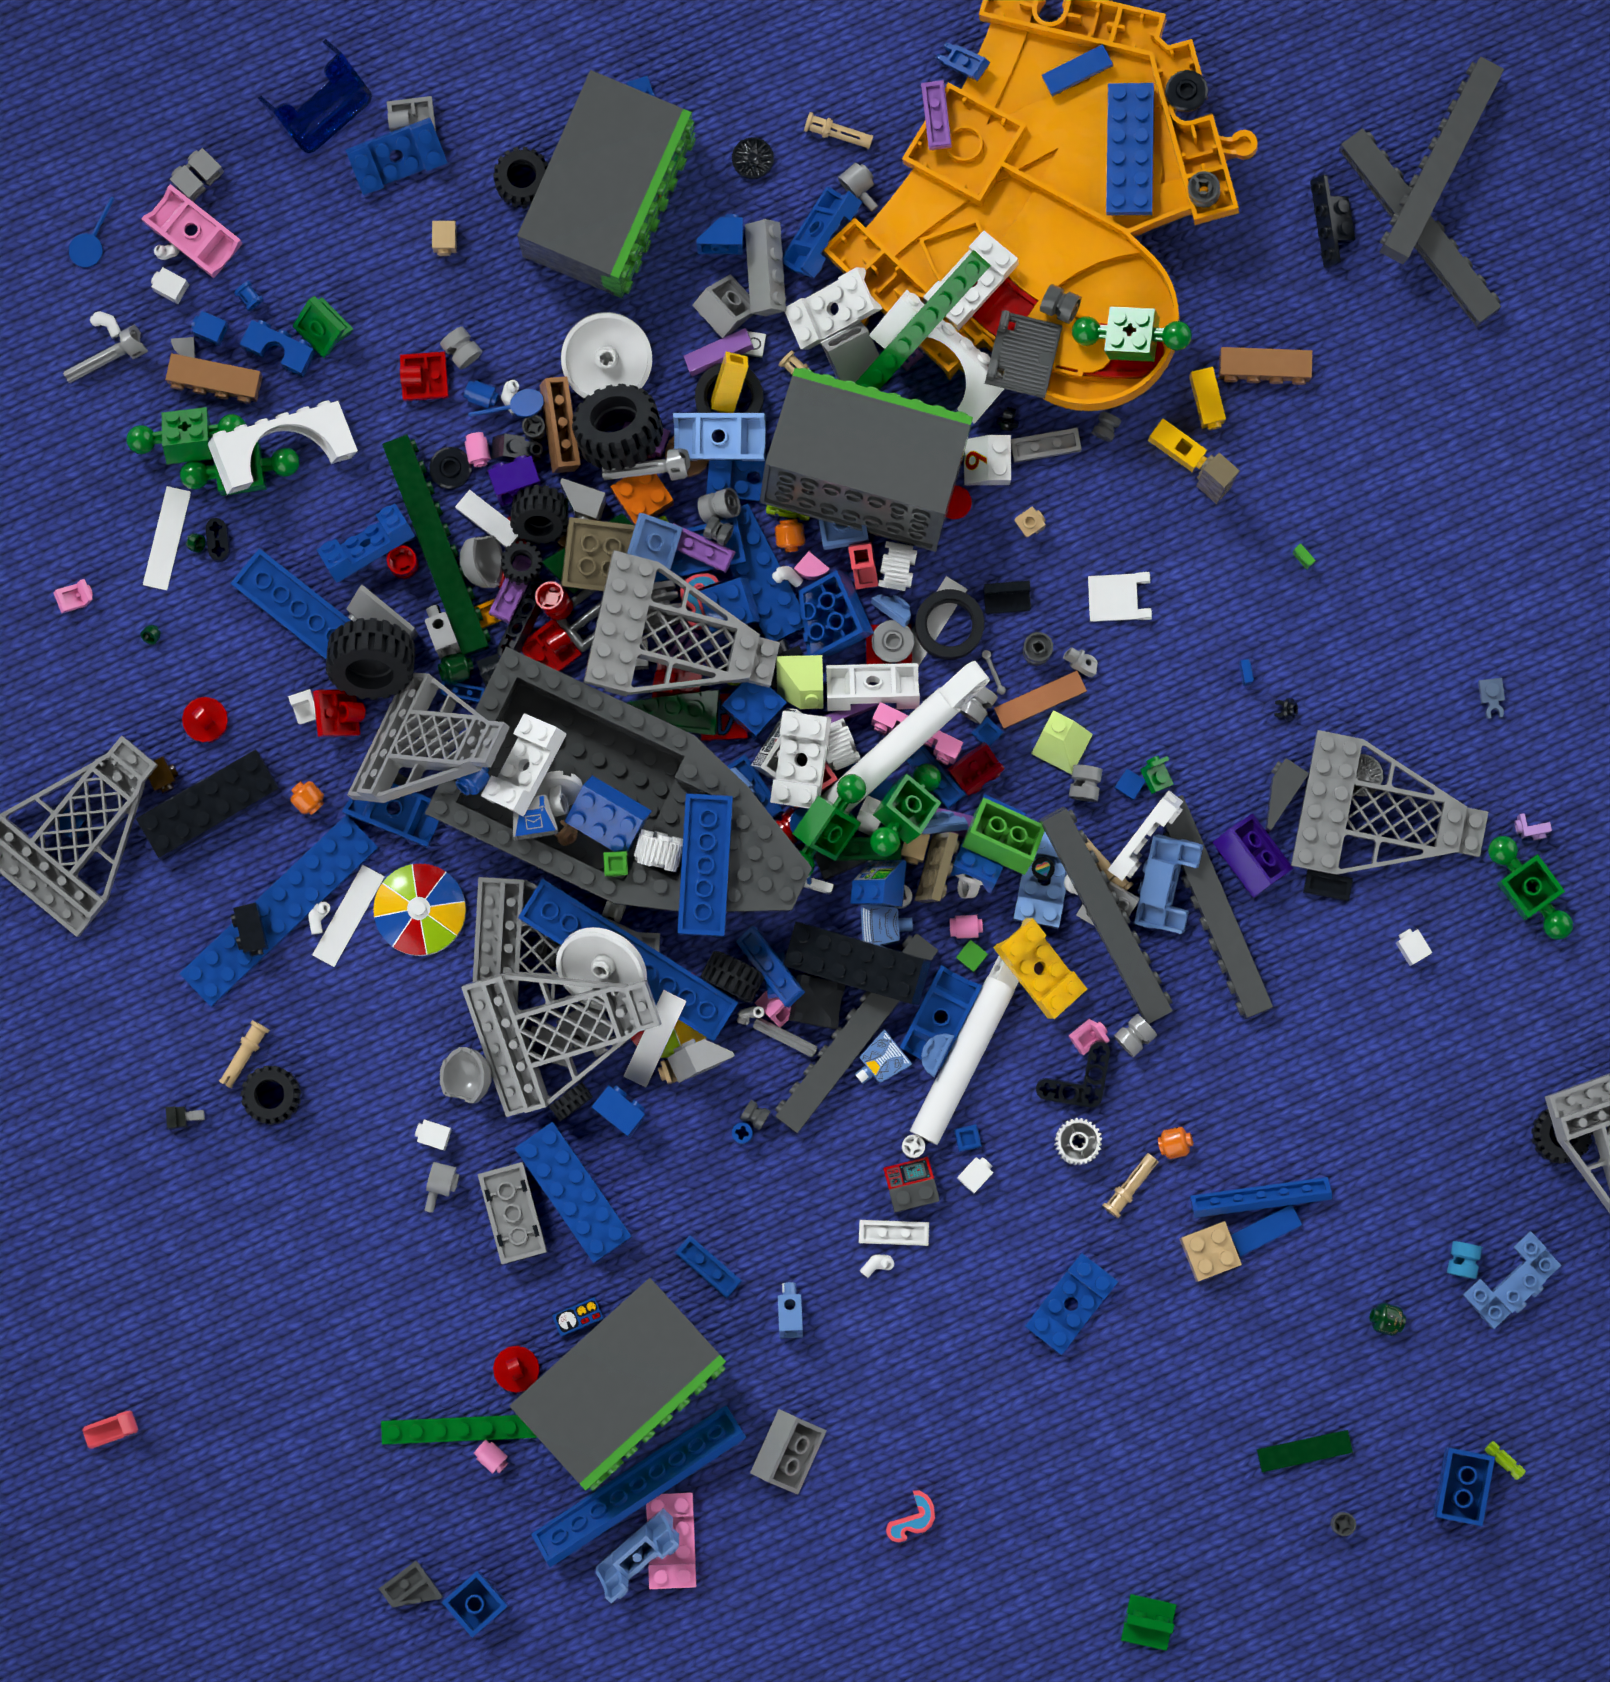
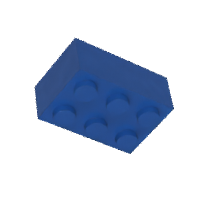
M592 775L583 784L564 822L612 851H627L628 854L636 843L640 830L643 829L652 810Z
M1445 1447L1433 1516L1483 1526L1495 1457Z

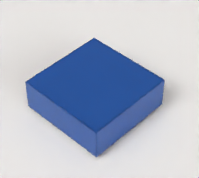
M1249 659L1241 660L1239 667L1243 686L1251 685L1254 681L1251 662Z
M986 717L981 725L979 724L971 734L981 744L985 742L990 747L1003 734V731Z
M1127 768L1114 788L1134 800L1146 781Z
M977 1124L954 1129L959 1152L982 1147Z

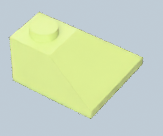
M822 655L777 656V694L799 709H823Z
M1053 710L1031 754L1072 775L1073 765L1078 764L1093 734L1075 721Z

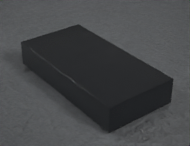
M1307 870L1303 893L1349 901L1353 878Z

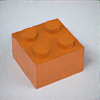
M657 474L626 477L610 486L611 492L633 525H636L639 513L656 517L674 505L673 498Z

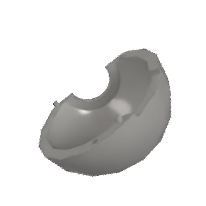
M492 535L467 539L460 551V566L464 576L472 584L482 588H496L501 580L502 549L496 537Z
M458 1047V1049L452 1051L443 1060L440 1069L442 1092L445 1096L464 1099L465 1102L471 1104L479 1102L488 1092L491 1085V1068L487 1059L477 1050Z

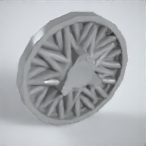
M895 620L879 624L874 630L871 639L875 654L881 660L889 663L900 662L906 659L914 646V635L908 626L904 628Z
M1360 754L1356 778L1360 781L1381 785L1383 770L1380 763L1372 756ZM1354 786L1353 793L1361 787ZM1368 789L1370 794H1373L1376 791L1373 789ZM1364 790L1355 794L1358 797L1368 796Z

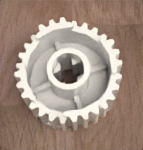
M886 541L885 548H889L888 555H883L881 574H885L884 581L879 580L878 586L905 591L906 587L911 588L913 573H909L910 565L915 566L917 550H913L911 545Z
M844 718L831 723L826 762L831 770L837 771L861 759L859 752L856 751L853 737L848 726L845 724Z
M641 829L634 853L637 863L647 866H655L676 872L682 857L683 839L674 836L669 837L668 834L659 831L653 832Z
M1075 1118L1074 1120H1069V1122L1066 1121L1065 1125H1061V1128L1058 1129L1054 1139L1057 1141L1054 1144L1057 1146L1056 1150L1059 1151L1057 1154H1061V1159H1064L1069 1164L1074 1163V1165H1077L1078 1163L1082 1165V1163L1086 1164L1087 1161H1092L1099 1154L1098 1151L1101 1150L1099 1146L1102 1145L1100 1143L1102 1138L1099 1137L1101 1133H1098L1099 1128L1096 1129V1125L1092 1126V1122L1088 1123L1087 1119L1083 1121L1082 1118L1079 1120ZM1078 1135L1079 1139H1084V1143L1081 1144L1082 1148L1073 1145L1074 1136Z

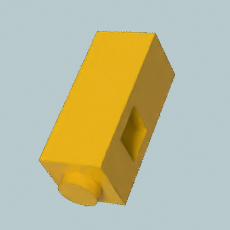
M725 352L711 397V409L719 413H734L748 370V356Z
M1210 367L1192 371L1189 378L1202 429L1208 427V430L1219 429L1222 427L1221 424L1225 423L1226 417L1214 368Z
M1163 418L1149 436L1148 441L1191 472L1196 467L1200 469L1207 460L1205 457L1207 449Z

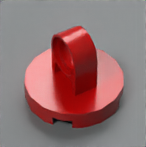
M209 697L197 698L191 701L184 709L182 716L183 728L187 735L195 741L203 743L214 742L221 738L227 730L228 713L224 706L216 699Z
M508 1347L501 1351L495 1359L493 1366L494 1378L507 1391H525L538 1379L540 1372L539 1361L535 1354L525 1347Z

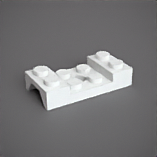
M985 231L969 246V251L941 281H937L923 296L924 303L926 304L973 250L991 265L978 279L977 285L971 287L945 316L957 331L964 326L1019 265L1018 258Z
M856 267L838 277L839 280L811 296L801 298L786 306V311L784 312L800 349L809 350L825 339L882 309L881 305L871 297L864 281L866 275L865 268ZM834 302L839 307L836 315L831 313V305Z
M918 663L826 665L828 711L851 710L850 704L880 702L896 703L897 709H916L920 705ZM870 682H876V683H878V684H877V685H869L868 683H870Z
M783 711L780 727L782 737L776 779L773 780L771 803L810 808L817 796H821L832 717ZM800 753H804L808 758L805 766H800L797 763V756Z
M525 713L513 733L518 739L498 777L491 775L481 794L483 798L491 803H497L523 817L567 735L559 728ZM530 762L528 769L523 771L524 765Z
M1168 791L1118 855L1108 871L1121 881L1126 876L1131 878L1142 864L1138 860L1142 857L1139 851L1148 841L1145 836L1151 837L1159 825L1164 827L1167 822L1172 824L1183 810L1180 808L1183 801Z

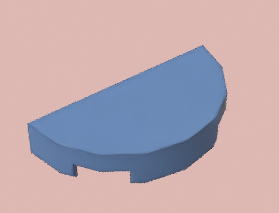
M882 594L872 597L871 604L904 628L909 624L911 616L910 606L904 599L893 595V597H882Z
M951 811L934 813L922 834L968 830V822L963 816L962 818L956 816Z
M936 1035L930 1038L924 1045L921 1054L922 1065L932 1077H935L954 1035Z

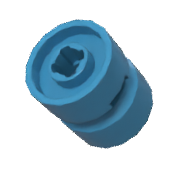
M1453 1241L1450 1253L1453 1259L1449 1260L1447 1273L1477 1279L1479 1266L1476 1264V1261L1481 1259L1483 1247Z

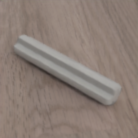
M757 1018L753 1024L754 1029L810 1057H813L817 1051V1046L762 1018Z

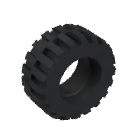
M607 385L605 389L600 390L599 388L595 390L594 394L591 396L587 395L583 400L584 402L578 405L572 418V430L584 459L595 467L601 468L602 466L604 470L611 471L612 468H615L619 471L625 467H635V464L638 462L643 463L647 460L648 455L652 456L656 451V447L660 445L661 437L663 436V424L653 397L644 389H638L634 385ZM632 422L622 430L604 432L614 424Z
M359 618L354 622L352 620L348 621L344 626L340 625L329 637L326 674L337 689L341 692L344 690L349 696L355 695L359 699L371 698V700H377L380 697H383V699L389 698L392 694L395 696L412 681L415 644L405 630H401V627L397 624H390L387 620L379 621L377 618L364 620V618Z

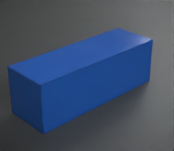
M447 681L442 682V685L464 701L479 703L485 691V688L459 683L450 685ZM441 689L440 695L447 697L448 694Z

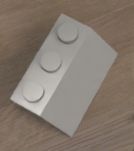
M363 585L358 588L346 609L350 614L348 618L353 622L359 618H364V620L377 618L379 621L387 620L392 625L397 624L401 627V630H405L410 635L413 641L419 635L415 627Z
M778 1409L750 1473L771 1484L799 1494L827 1430Z

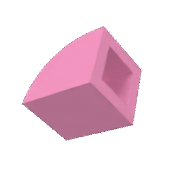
M809 551L794 568V571L806 580H818L830 573V569Z
M766 991L755 1002L757 1006L764 1009V1013L778 1027L781 1028L789 1020L791 1007H786L779 997L768 999Z

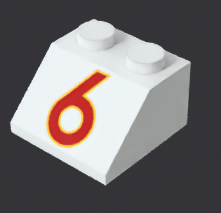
M986 435L968 439L964 453V485H1010L1011 435Z

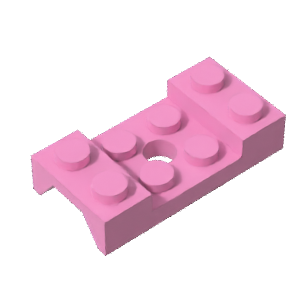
M171 184L167 187L164 197L150 213L142 217V221L148 227L188 256L212 278L216 277L242 245L241 240ZM189 225L198 227L197 233L193 236L185 233Z
M880 702L872 718L871 725L875 727V731L886 735L908 715ZM941 731L935 733L924 743L928 747L936 746L933 755L936 756L938 762L944 765L955 763L963 744L962 741Z
M693 1492L661 1494L646 1504L647 1522L664 1508L673 1517V1529L679 1533V1547L672 1555L668 1554L663 1559L658 1556L649 1562V1589L696 1587Z

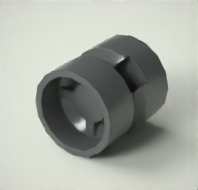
M1051 284L1041 302L1040 312L1049 316L1056 314L1058 320L1070 324L1078 312L1082 297L1072 292L1066 294L1063 288Z
M1035 632L1030 634L1022 648L1024 659L1033 666L1045 664L1052 655L1053 642L1045 633Z

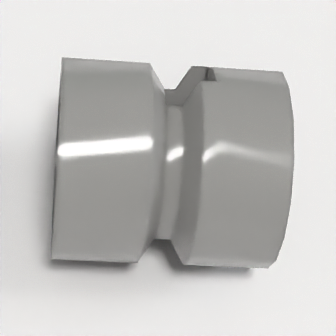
M463 326L450 332L440 342V346L448 355H453L452 361L460 370L472 364L482 354V350L477 343L470 341L471 336Z
M732 488L709 493L698 499V511L701 519L706 524L712 516L721 521L723 518L730 519L740 514V500Z
M984 687L960 708V713L981 725L987 716L986 709L992 708L998 696Z
M1073 765L1071 778L1074 780V783L1070 784L1069 798L1098 802L1100 788L1097 787V784L1101 782L1103 769L1088 765Z
M1136 1014L1128 1022L1129 1027H1122L1113 1035L1116 1041L1133 1058L1143 1049V1043L1149 1044L1157 1037L1153 1028L1139 1014Z

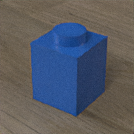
M203 311L200 312L199 316L196 315L191 325V328H193L192 332L196 337L217 346L221 345L229 327L225 320Z

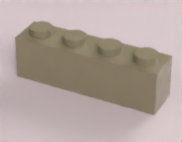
M1218 453L1215 457L1210 455L1198 473L1197 479L1199 481L1196 487L1217 504L1232 488L1240 470L1222 454Z

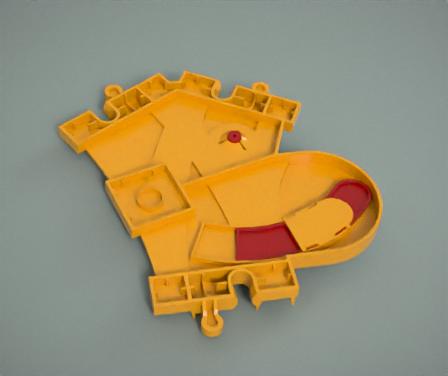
M983 0L979 11V19L982 22L990 23L978 55L985 57L990 64L978 81L967 77L962 89L949 82L945 87L952 147L929 151L926 121H924L902 157L903 164L912 169L905 181L866 228L854 217L828 242L823 253L844 274L856 267L865 268L866 275L864 281L871 297L881 305L882 309L880 311L886 315L906 290L916 294L920 301L924 303L923 296L969 251V246L983 231L987 232L1018 258L1019 265L957 332L971 340L977 349L986 347L992 352L1001 314L1004 310L1062 325L1044 400L1063 408L1078 411H1098L1114 408L1137 398L1147 391L1164 373L1175 350L1169 349L1164 342H1157L1154 362L1111 360L1104 351L1106 339H1099L1090 346L1080 345L1072 336L1073 324L1079 318L1089 316L1096 319L1100 325H1107L1110 307L1155 309L1160 317L1159 328H1165L1170 322L1180 321L1176 293L1167 272L1161 263L1135 237L1189 215H1192L1194 224L1198 225L1238 214L1239 207L1226 161L1234 158L1246 160L1253 157L1258 149L1257 138L1255 134L1248 130H1239L1232 137L1219 136L1212 113L1191 121H1184L1176 116V109L1169 104L1165 94L1166 84L1170 77L1184 70L1195 71L1200 75L1202 73L1192 39L1168 45L1161 39L1166 24V14L1113 2V0H1063V14L1056 21L1046 22L1039 17L1046 0ZM1103 44L1113 66L1052 97L1042 79V74ZM1108 83H1154L1152 215H1106ZM1202 171L1214 174L1220 184V197L1214 205L1205 208L1193 204L1188 194L1189 180L1194 174ZM1206 186L1201 187V188H1200V192H1201V191H1206V192H1208V187H1206ZM1051 284L1063 288L1066 294L1072 292L1082 297L1078 312L1070 324L1058 320L1056 314L1049 316L1040 312L1041 302ZM869 317L861 321L865 327L869 322ZM946 317L943 318L945 322L950 323ZM1009 321L1007 329L1014 331L1016 323ZM926 337L918 346L945 372L949 380L952 379L957 370L962 366L956 354L938 340Z

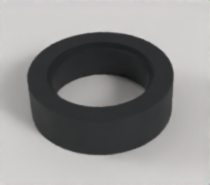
M722 363L708 369L697 383L695 404L698 413H713L707 404V393L712 384L717 381ZM748 368L744 383L750 389L752 400L750 407L745 413H761L763 408V389L757 376Z
M954 589L940 590L927 597L919 607L915 620V632L920 645L930 655L943 660H956L971 653L979 644L984 631V616L979 604L967 593ZM941 604H957L963 607L970 615L972 631L963 643L956 646H944L937 643L930 636L927 628L928 616L934 608Z

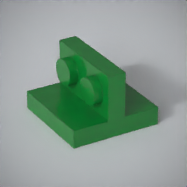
M315 296L307 301L292 326L307 342L312 344V347L323 358L330 354L336 343L350 335L353 331V328L323 297L317 299Z
M1130 1594L1120 1640L1167 1651L1170 1633L1173 1634V1619L1177 1604Z

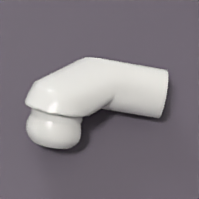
M170 243V245L166 246L157 245L154 249V254L158 259L166 260L177 256L180 250Z
M101 311L95 312L91 316L90 322L93 326H105L112 339L119 337L121 330L114 316Z
M516 380L506 382L503 387L501 400L505 406L510 405L512 397L518 392L519 383ZM509 409V412L511 413V415H514V413L512 412V410Z
M790 566L778 567L777 571L772 574V578L777 583H781L785 579L794 587H798L803 582V579Z
M327 902L317 903L308 914L311 935L323 933L321 921L330 911V905Z
M760 1006L741 1009L737 1014L739 1015L737 1022L748 1025L750 1018L762 1017L764 1009Z
M873 1255L861 1268L860 1272L869 1278L876 1269L891 1270L894 1267V1261L889 1255Z

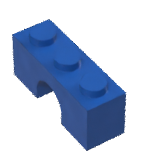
M251 320L240 342L242 349L263 358L270 347L280 346L285 350V355L281 361L282 367L304 378L315 355L314 349L311 348L312 344L303 339H300L298 342L292 339V335L284 330L279 329L277 332L270 329L271 325L265 321L259 320L255 322Z

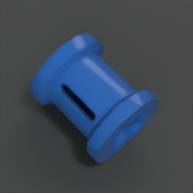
M250 281L243 283L234 292V295L236 297L239 296L245 303L248 311L255 309L264 300L251 287L252 283Z
M738 1123L733 1127L732 1137L737 1143L746 1144L752 1139L753 1132L748 1124ZM742 1127H745L749 1135L748 1137L744 1136L743 1140H740L736 1131H740Z

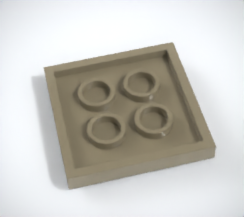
M569 517L561 586L604 591L612 553L614 550L623 553L628 552L635 525Z
M946 832L932 835L914 901L931 903L939 902L941 898H944L947 891V885H945L946 878L950 876L953 869V863H951L952 856L956 854L959 847V841L957 840L959 834Z

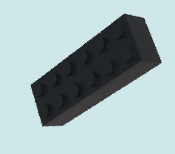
M255 749L137 817L136 820L157 857L163 861L282 791L260 753Z
M796 921L784 960V965L788 968L915 1005H919L931 963L929 959Z

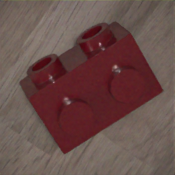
M983 742L950 766L948 771L963 792L970 795L980 791L982 785L989 780L998 778L1005 768L997 760L989 746Z

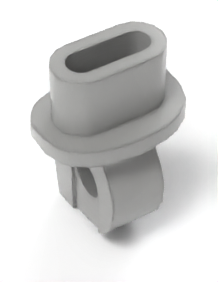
M1072 647L1068 649L1063 659L1069 661L1070 666L1074 670L1091 678L1096 675L1098 662L1092 655L1084 654L1085 651L1082 649L1079 651Z

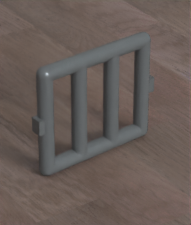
M583 589L572 598L573 609L597 590ZM601 602L573 624H570L566 618L556 620L581 652H585L592 646L594 633L583 641L577 631L599 615Z

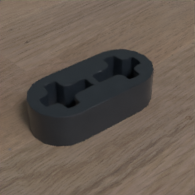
M212 518L206 524L208 553L214 561L223 562L230 554L228 530L222 519ZM215 523L222 527L219 530V538H216L214 531H210L211 528H214ZM216 542H220V547L225 549V552H222L220 557L213 553L214 550H217Z

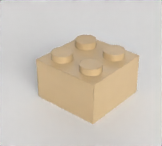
M1225 1221L1179 1238L1196 1282L1242 1265Z

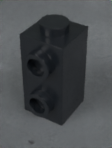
M255 902L233 908L234 914H231L233 927H238L239 936L236 937L238 949L243 950V953L246 955L250 954V957L263 955V950L269 948L258 904Z

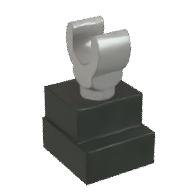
M185 1106L165 1107L168 1129L187 1127V1121L205 1120L204 1110L186 1112Z

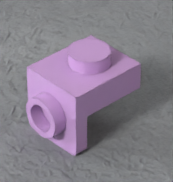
M1525 813L1519 814L1517 820H1515V829L1517 834H1521V839L1533 837V841L1547 838L1546 834L1552 831L1550 822L1527 826Z

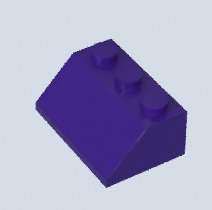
M1253 813L1212 842L1253 898L1294 869Z

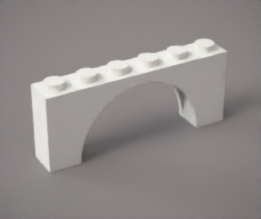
M906 290L869 336L885 349L925 304L920 301L916 294ZM942 320L927 337L945 344L960 360L965 372L966 390L957 410L973 417L972 422L975 424L1004 388L984 384L991 358L986 353L978 350L971 340L959 334L952 324ZM997 369L996 378L1002 379L1004 371Z
M329 400L324 401L315 408L303 407L298 409L297 413L291 415L286 412L279 414L275 417L276 419L270 421L265 418L249 427L244 424L234 428L232 432L226 433L223 430L213 434L208 447L227 495L248 489L254 482L250 468L253 448L261 438L274 432L290 431L310 438L323 449L331 464L352 458L358 450L339 402L330 403Z

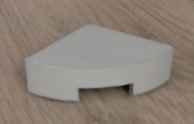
M194 337L171 339L172 346L179 355L196 358Z

